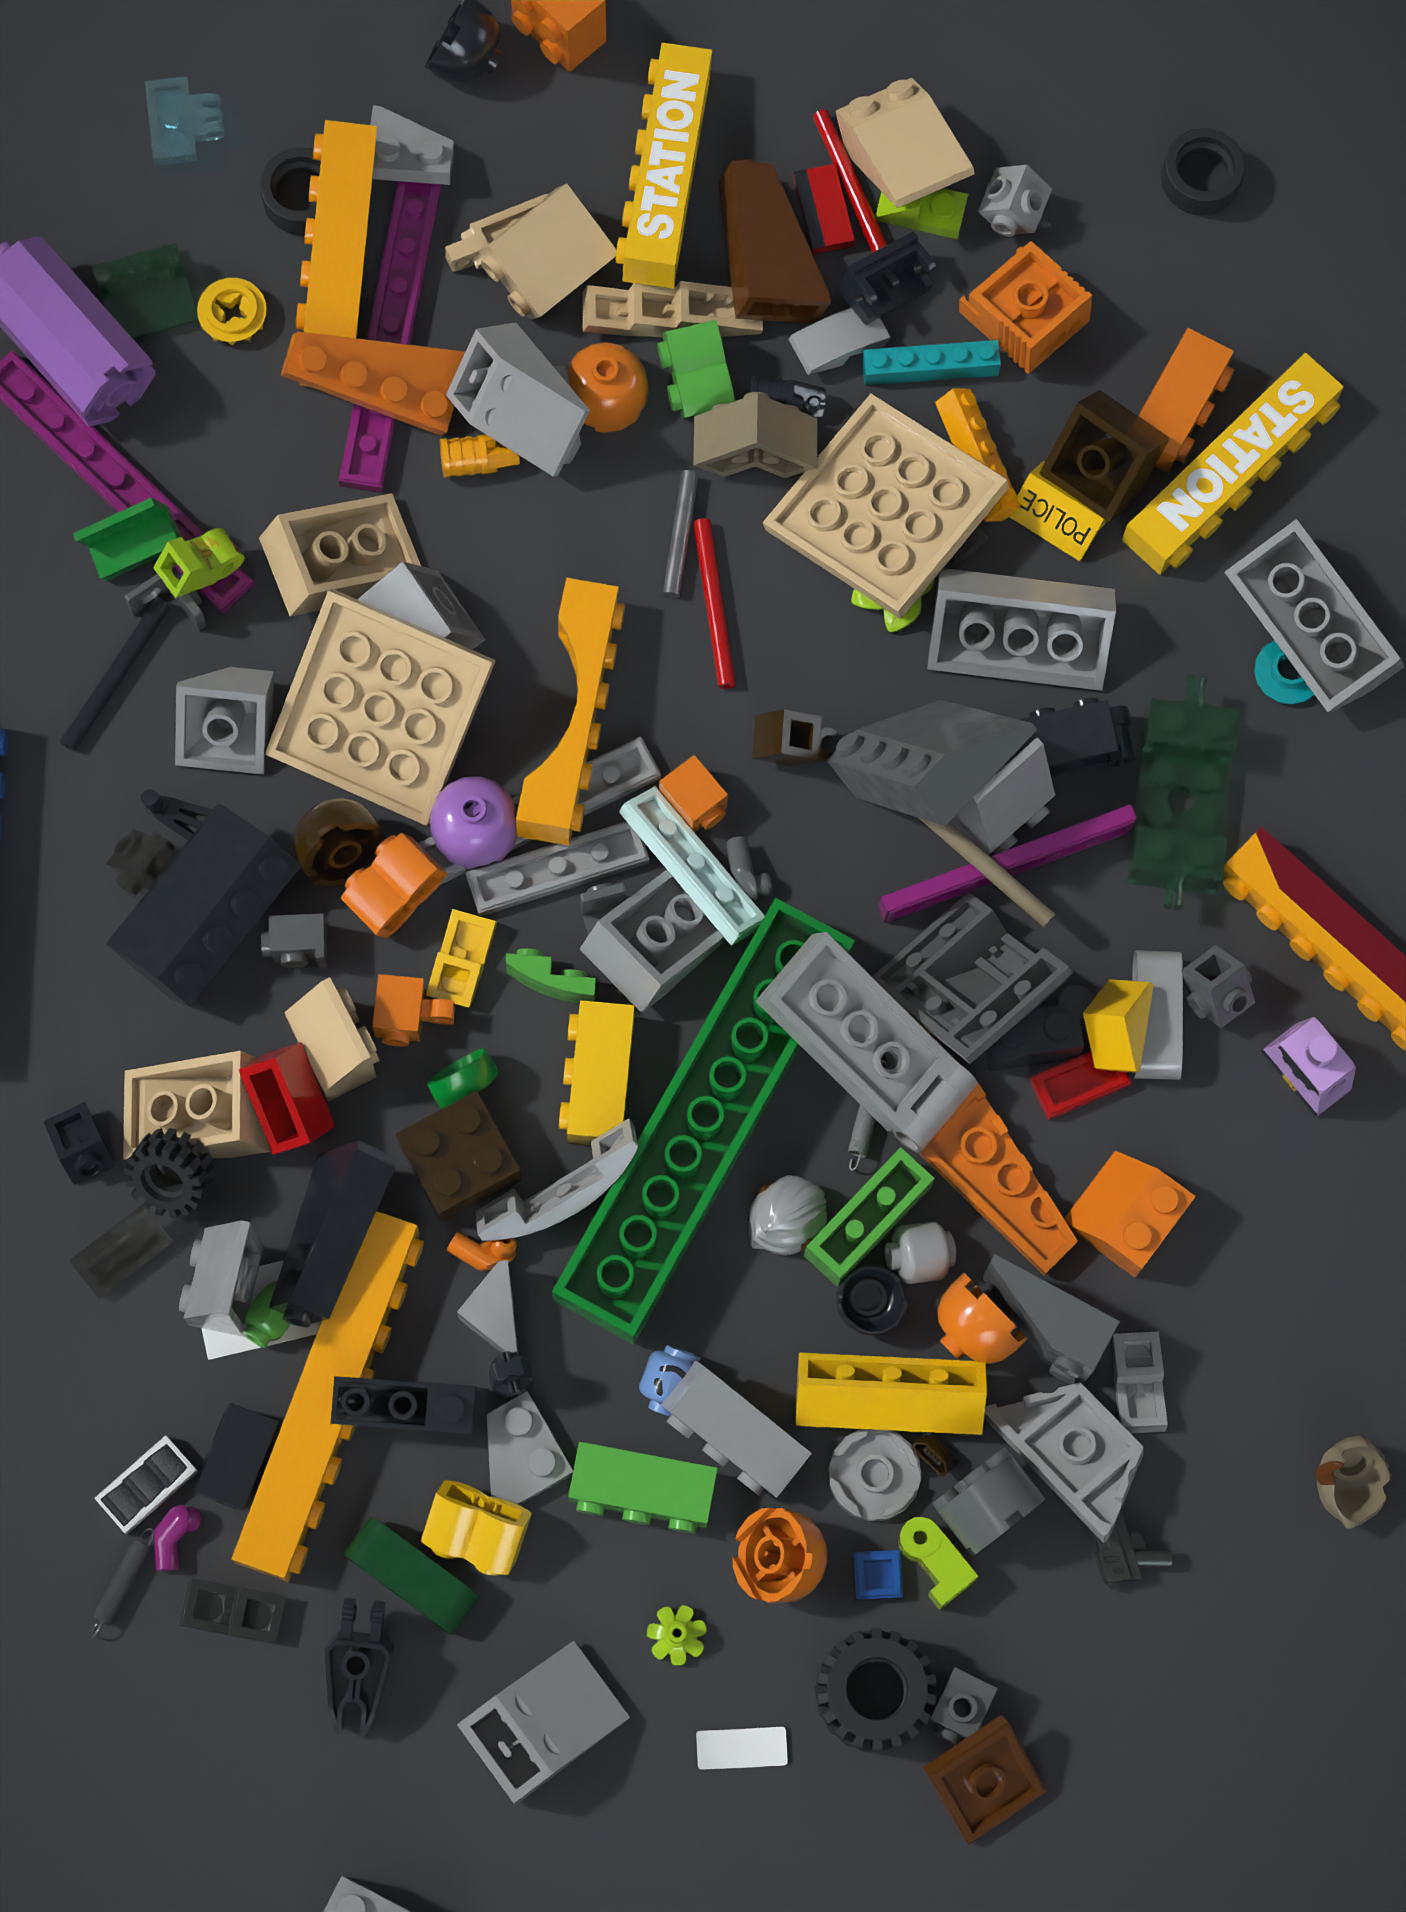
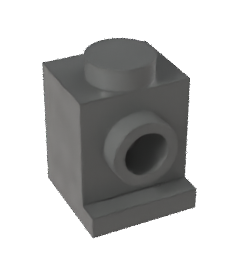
M324 914L269 916V930L261 931L262 957H272L273 962H281V966L288 968L305 967L308 965V961L316 960L319 969H328L327 924Z

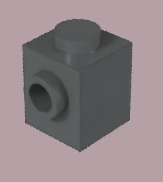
M954 1667L950 1671L930 1714L931 1717L928 1723L936 1726L933 1734L946 1742L957 1745L978 1731L998 1688Z

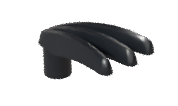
M147 789L141 794V802L146 813L187 840L193 834L176 824L174 820L197 829L202 822L181 813L180 810L208 816L213 810L175 798L158 795L153 789Z

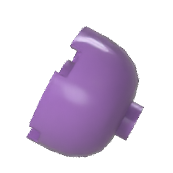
M481 776L462 777L448 784L436 797L430 813L431 835L438 851L453 864L472 869L475 866L487 865L494 861L497 863L503 860L514 848L517 840L516 816L518 809L509 792L496 781Z

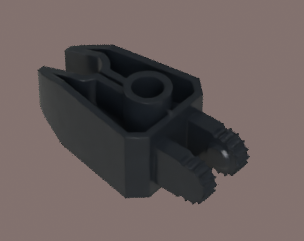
M345 1598L342 1609L341 1629L328 1641L324 1649L328 1710L333 1728L337 1734H341L344 1728L347 1703L352 1702L353 1698L354 1702L358 1703L361 1707L360 1736H365L380 1705L395 1650L394 1643L387 1635H383L386 1605L383 1601H374L370 1611V1633L353 1632L354 1621L357 1617L356 1599Z

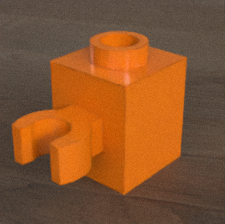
M378 974L372 1025L375 1038H382V1043L397 1047L409 1046V1041L420 1042L423 1021L440 1025H454V1001L425 999L426 986L424 978Z

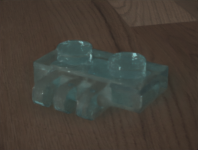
M187 76L145 81L155 166L198 161L196 142L217 140L224 137V127L218 124L223 120L222 111L217 109L221 105L219 94L190 95Z

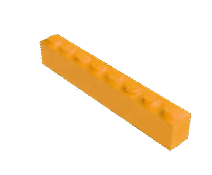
M376 1211L332 1314L328 1320H324L320 1324L231 1558L236 1564L288 1583L292 1572L298 1575L301 1573L309 1552V1548L303 1546L309 1528L315 1530L318 1528L325 1510L326 1503L320 1501L326 1483L330 1485L335 1483L341 1468L342 1458L336 1457L342 1439L350 1441L356 1425L330 1424L334 1376L374 1379L375 1371L369 1368L375 1352L383 1353L392 1330V1327L386 1325L392 1308L400 1309L408 1288V1284L402 1282L408 1265L416 1266L423 1249L424 1241L418 1239L420 1232L417 1225Z

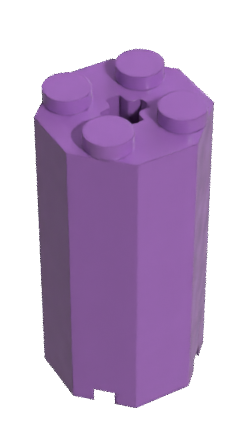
M35 236L30 239L20 240L14 245L9 241L0 244V327L88 427L113 421L120 415L116 407L124 401L131 407L140 400L156 376L155 370L151 366L153 365L152 360L43 237Z

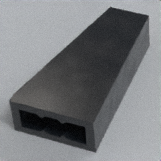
M360 1140L318 1154L269 1308L284 1314V1321L299 1327H309L310 1324L330 1318L398 1161L397 1157Z

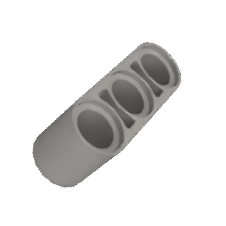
M1135 950L1132 981L1151 982L1154 984L1141 1069L1140 1073L1132 1072L1133 1078L1180 1080L1183 1063V974L1181 971L1183 969L1181 952Z

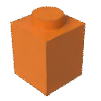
M695 755L659 781V791L694 833L701 827L709 830L726 815L724 810L727 808L728 794Z

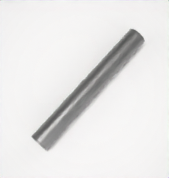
M683 470L681 473L663 587V596L668 598H679L699 477V474L692 470Z

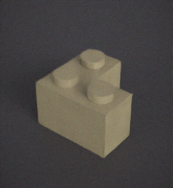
M762 392L747 393L743 399L729 404L715 405L712 407V410L694 416L693 465L721 477H726L752 467H758L782 478H788L817 468V418L801 412L796 406L784 405L770 399L768 394Z

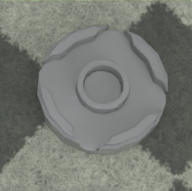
M860 1429L846 1436L834 1450L828 1468L829 1488L837 1503L851 1516L868 1522L889 1520L903 1513L915 1499L921 1482L920 1460L912 1445L900 1434L891 1430Z

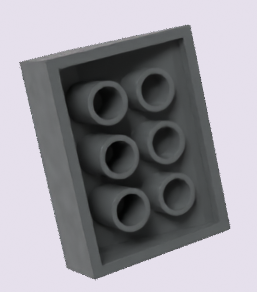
M938 700L856 729L838 742L836 751L826 761L856 798L946 826L1037 729L1030 722Z

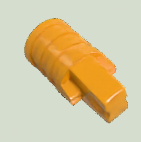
M488 435L467 436L465 438L457 437L448 440L446 438L440 439V455L444 478L475 475L481 473V475L498 472L497 468L520 464L518 454Z

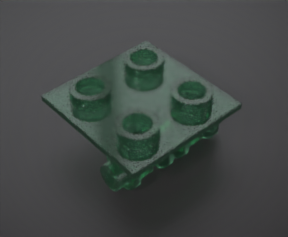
M175 243L165 244L163 247L145 252L141 251L132 256L127 255L125 258L107 263L103 262L92 267L105 308L132 339L199 321Z

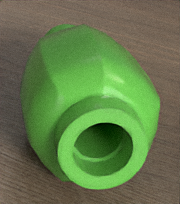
M277 1281L268 1284L259 1293L245 1316V1324L247 1326L242 1332L243 1335L262 1348H266L270 1341L280 1339L291 1325L283 1320V1313L269 1308Z

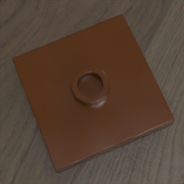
M1002 1715L923 1767L925 1774L961 1837L968 1845L1047 1792L1010 1724Z

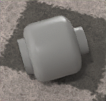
M937 1222L901 1225L894 1231L892 1242L885 1245L887 1267L889 1270H895L899 1279L905 1284L942 1280L946 1277L949 1267H954L956 1262L954 1238L949 1231H944L943 1227Z

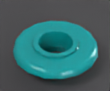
M1275 640L1262 648L1256 658L1254 673L1257 685L1266 696L1278 703L1292 705L1305 702L1314 696V693L1302 677L1289 680L1281 676L1277 668L1278 664L1289 659Z

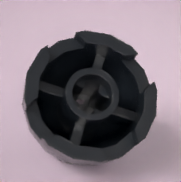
M461 0L447 21L449 24L440 40L436 41L424 66L434 76L453 84L472 82L483 71L491 74L503 54V51L497 48L500 39V29L493 13L477 0Z

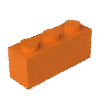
M1187 328L1138 415L1170 438L1155 467L1167 473H1170L1176 460L1184 464L1196 441L1190 437L1196 425L1204 428L1215 407V404L1209 402L1215 390L1224 392L1235 369L1229 367L1234 353L1233 350L1190 328Z

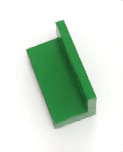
M149 498L73 533L76 542L89 548L100 579L104 581L111 580L159 558L168 541L181 537L169 506L153 498Z

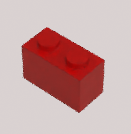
M302 1042L266 1053L238 1070L273 1155L309 1144L335 1127Z

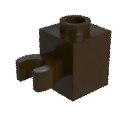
M787 709L759 714L755 716L752 759L786 766L813 761L818 763L827 762L826 760L833 753L825 752L821 742L822 739L837 737V731L830 727L821 728L822 716Z

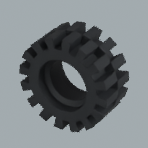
M162 1128L155 1130L152 1135L148 1133L129 1157L124 1167L123 1174L128 1175L124 1180L126 1187H135L131 1192V1196L134 1200L142 1197L145 1201L141 1206L146 1210L151 1205L155 1206L156 1215L163 1216L166 1210H168L170 1218H177L180 1213L183 1216L190 1214L192 1209L195 1210L213 1184L215 1178L212 1176L215 1173V1165H208L212 1157L209 1152L200 1153L204 1145L199 1140L194 1145L188 1142L191 1137L190 1134L184 1132L179 1138L177 1137V1129L171 1128L165 1134ZM157 1164L167 1166L174 1170L179 1175L182 1182L172 1180L165 1176L160 1171Z

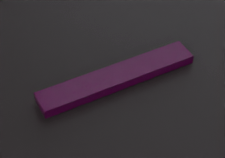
M1130 804L990 857L1010 875L1015 876L1130 833L1137 818ZM968 864L882 896L878 910L883 922L888 923L993 883L973 865Z

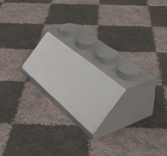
M1297 519L1225 571L1227 577L1328 713L1368 694L1405 667L1399 655Z
M943 568L939 572L927 670L1102 691L1116 614L1115 589Z

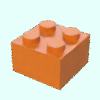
M511 0V19L516 28L525 36L530 34L540 43V48L546 58L553 64L559 62L569 73L606 42V0Z

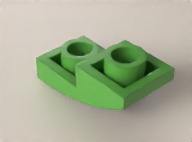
M525 948L518 949L517 954L506 953L507 974L532 990L575 1004H580V1000L595 1002L596 978L587 977L588 974L586 972L568 969L562 970L560 975H552V957L544 956V952L536 949Z

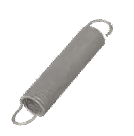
M861 1105L858 1109V1115L848 1147L849 1153L859 1157L854 1169L851 1168L853 1161L851 1158L849 1164L851 1171L857 1168L861 1157H867L876 1119Z

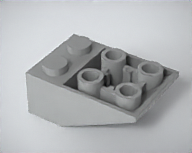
M517 323L476 329L446 393V396L470 425L553 477L559 475L590 412L589 408Z
M572 1641L495 1695L458 1723L457 1726L512 1802L517 1805L627 1721L630 1716L577 1644Z

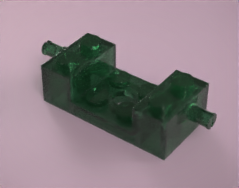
M1197 675L1188 676L1186 700L1170 701L1151 698L1144 715L1134 813L1137 819L1132 827L1126 883L1166 888L1163 907L1168 910L1173 906L1174 893L1173 910H1182L1184 891L1215 895L1223 881L1227 837H1223L1230 763L1236 753L1240 710L1215 707L1204 702L1207 678L1201 675L1197 681V691H1195ZM1174 792L1186 793L1192 800V808L1186 812L1174 810L1169 803V795Z

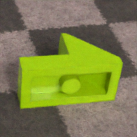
M942 188L897 208L881 192L875 217L878 222L958 240L968 194Z

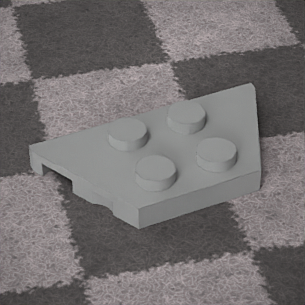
M1081 1382L1059 1387L1052 1393L1039 1392L1024 1396V1401L998 1408L996 1404L986 1406L984 1419L1089 1529L1105 1543L1110 1538L1143 1457L1144 1447Z

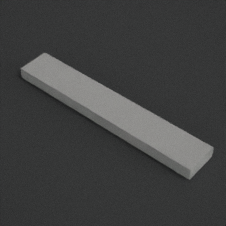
M641 737L586 762L593 764L592 778L589 791H580L578 804L585 805V816L661 779V774ZM521 794L512 798L517 809ZM433 837L418 843L448 873L441 884L472 870L451 863L438 851ZM517 837L512 850L534 839Z

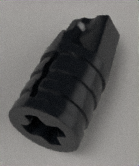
M751 375L749 393H766L770 396V399L784 405L796 406L801 412L812 417L824 416L826 388L792 379L782 380V378L772 379L770 377L762 378Z
M505 1351L500 1353L492 1362L489 1369V1378L496 1395L504 1400L511 1401L523 1393L529 1392L532 1386V1374L530 1365L523 1356Z

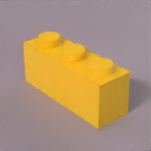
M580 1000L579 1014L570 1013L568 1041H576L574 1058L565 1059L563 1085H572L570 1103L561 1102L559 1129L567 1130V1143L591 1145L592 1140L625 1121L635 1016L634 1005Z

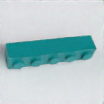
M998 340L863 350L862 357L864 385L998 376L1001 367Z

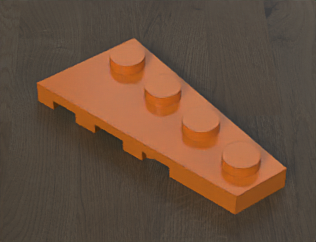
M297 331L292 335L280 376L442 436L448 431L455 406L446 396V393L465 351Z
M977 1082L972 1092L925 1149L918 1154L1045 1276L1076 1245L1078 1240L1047 1191L1043 1190L1033 1174V1169L1024 1154L1021 1155L1008 1134L1007 1127L1000 1116L996 1115L986 1099L985 1092Z

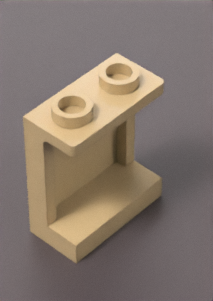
M566 183L554 189L544 197L541 203L492 242L483 246L479 253L484 258L481 264L486 273L495 282L500 280L510 292L507 298L514 310L520 316L524 317L527 315L532 320L541 317L616 256L617 250Z

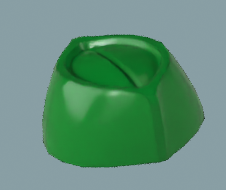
M482 1047L436 1073L427 1081V1085L440 1109H443L475 1091L479 1092L498 1076L499 1070L486 1047Z

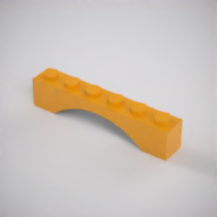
M566 578L558 615V636L569 653L576 674L578 688L577 704L570 726L558 747L540 767L524 778L516 816L517 837L569 846L572 830L581 831L585 805L578 804L580 791H589L593 772V764L586 763L589 749L597 750L601 724L594 722L597 709L605 710L609 693V683H603L605 669L613 670L617 644L611 643L613 629H622L625 614V604L618 603V586Z

